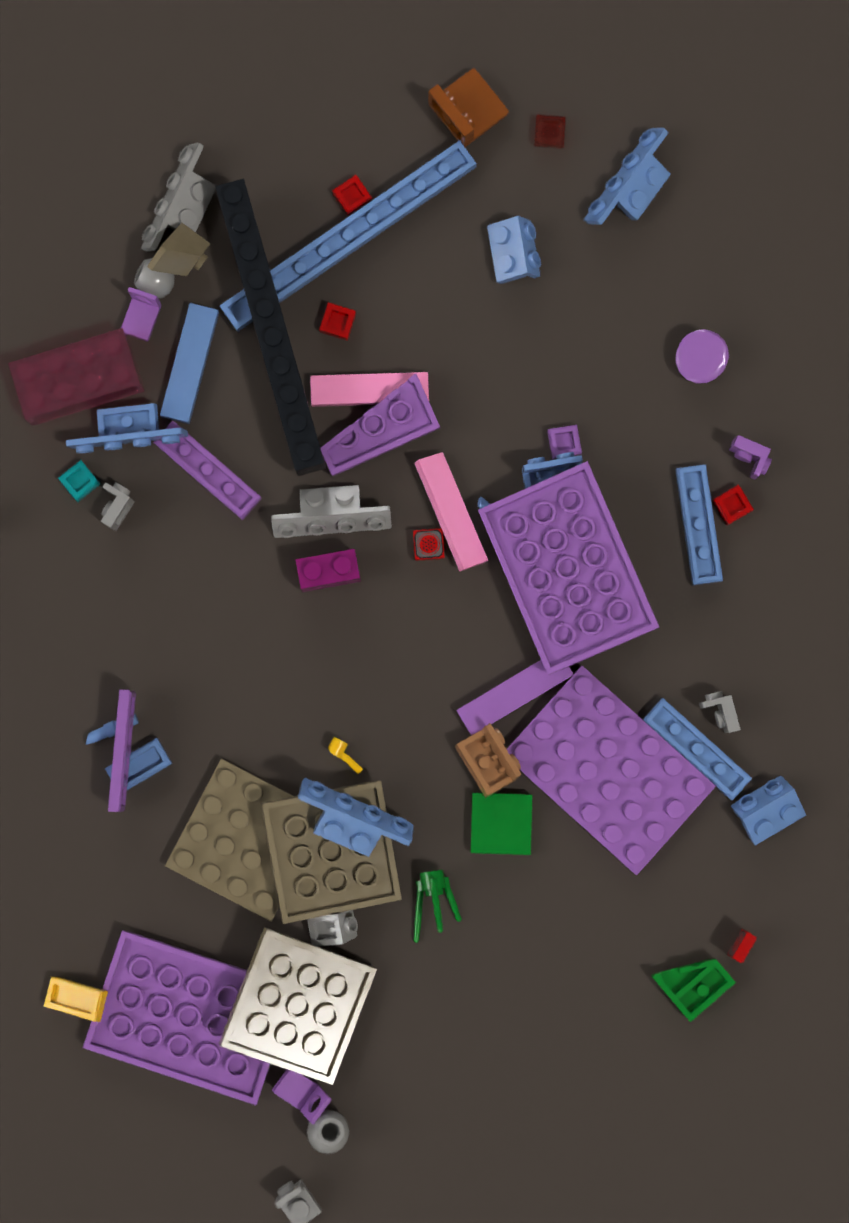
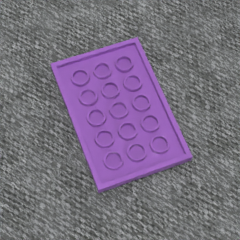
M588 461L478 510L548 675L660 628Z
M583 666L574 673L507 748L509 754H513L519 761L520 771L636 876L716 787Z
M122 930L102 989L108 991L101 1022H91L83 1046L84 1049L254 1105L258 1103L270 1066L268 1062L221 1047L218 1044L247 970L127 930Z

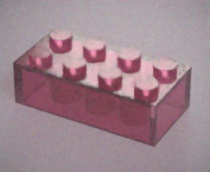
M123 328L8 363L25 420L32 426L145 391L128 335Z

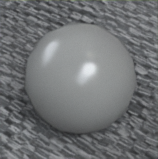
M153 258L146 259L141 263L137 271L134 284L137 290L155 295L158 299L163 298L173 289L175 275L150 270L147 266Z
M324 1110L314 1124L309 1122L307 1129L308 1141L320 1153L332 1154L338 1152L344 1147L349 1137V1126L346 1119L337 1111Z

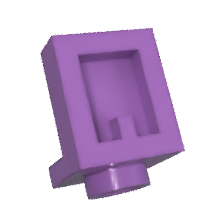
M737 435L733 439L729 451L734 452V457L743 462L751 463L752 460L755 461L749 478L755 480L760 474H766L772 461L771 458H768L771 449Z

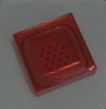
M537 115L534 146L563 148L566 117Z

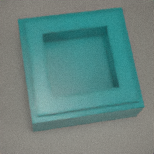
M82 460L58 478L77 502L101 485Z

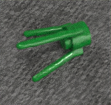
M443 870L420 873L421 881H416L417 899L413 936L415 943L419 942L424 891L426 897L432 896L435 921L439 933L443 932L439 895L444 894L443 888L456 921L460 922L462 920L450 888L449 877H444Z

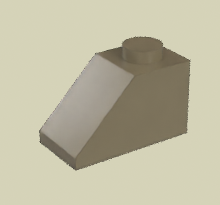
M181 222L161 245L147 267L152 271L187 276L193 268L199 271L208 256L204 253L210 246V243Z

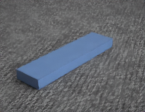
M193 303L189 304L160 413L161 417L190 424L219 310Z
M706 464L676 468L675 472L692 586L722 582L723 576Z
M661 698L642 719L716 785L730 800L733 801L752 779L664 698Z

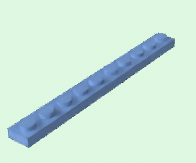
M461 141L456 142L273 268L271 275L279 303L475 169L477 163ZM244 289L220 305L221 310L237 332L253 322Z

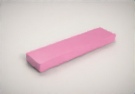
M428 372L310 376L311 406L377 405L388 394L408 381L415 373L429 401Z
M443 452L417 460L414 464L459 571L488 561Z

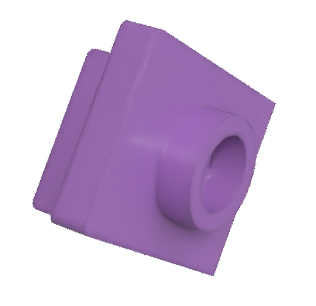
M129 287L128 293L132 299L120 331L148 342L162 305L157 296Z
M286 1069L272 1089L274 1094L299 1109L312 1124L317 1121L332 1100L319 1084L303 1074ZM320 1098L319 1106L311 1112L314 1102Z

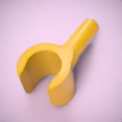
M333 737L328 746L329 752L345 761L359 774L363 768L349 755L344 753L348 744Z

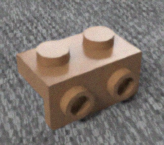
M490 723L479 732L455 745L457 752L485 798L516 781L521 776L519 761L513 754H509L504 746L505 739L502 733L497 728L494 729Z

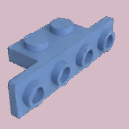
M650 128L640 136L637 147L624 158L621 169L608 180L605 191L590 205L589 213L584 218L588 224H603L616 205L631 220H638L671 175L653 156L668 134L665 128Z
M154 403L98 409L99 437L66 440V447L76 449V453L94 452V447L104 446V450L122 449V444L133 443V447L151 446V441L162 440V444H175L180 442V438L188 437V431L183 428L159 430L157 404Z
M304 778L301 782L298 799L324 810L315 825L313 834L368 857L381 835L407 846L412 842L414 825L406 819L395 817L381 811L374 805H367L353 799L346 793H339L325 787L318 781Z

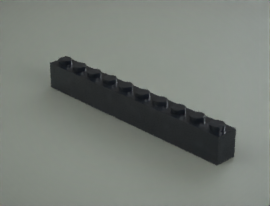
M243 178L215 186L297 476H302L326 469L245 180Z

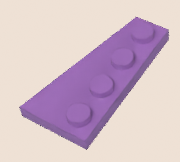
M415 373L408 381L388 394L375 407L369 409L361 418L321 447L322 455L332 476L440 429V425L417 374Z

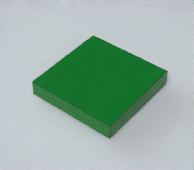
M472 793L470 853L531 855L532 795L493 793L485 798L483 793Z

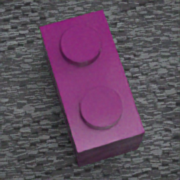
M355 549L295 559L302 592L361 582Z

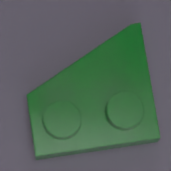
M715 958L655 972L651 975L689 1022L694 1020L736 983Z

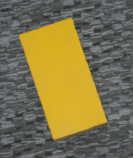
M51 976L44 1007L94 1022H101L108 991L57 976Z

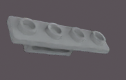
M190 144L181 151L178 159L181 163L177 171L173 172L167 181L166 187L168 191L155 207L154 214L156 216L152 225H148L142 235L144 242L141 249L155 251L166 227L175 230L181 222L196 232L216 189V185L192 172L204 146L202 144Z
M359 485L301 489V513L271 516L275 538H291L306 535L318 536L322 534L369 530L379 531L392 528L390 506L360 508Z

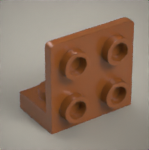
M472 68L446 89L442 90L437 84L428 92V104L454 137L461 141L464 147L484 134L509 113L506 106L475 68Z

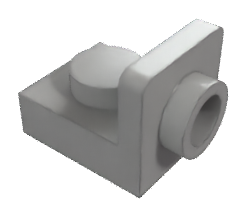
M105 482L102 488L116 498L114 501L110 500L105 505L101 513L103 516L101 522L112 530L117 531L135 501L128 496L131 491L115 482L112 487Z
M722 691L704 695L706 701L699 703L700 709L714 705L718 706V711H715V719L719 729L723 728L724 733L741 730L732 695L723 697Z
M353 910L307 919L312 945H339L357 937L358 923L354 917Z
M302 1179L295 1184L289 1181L277 1191L278 1196L274 1204L278 1209L281 1207L291 1223H308L322 1212V1208Z

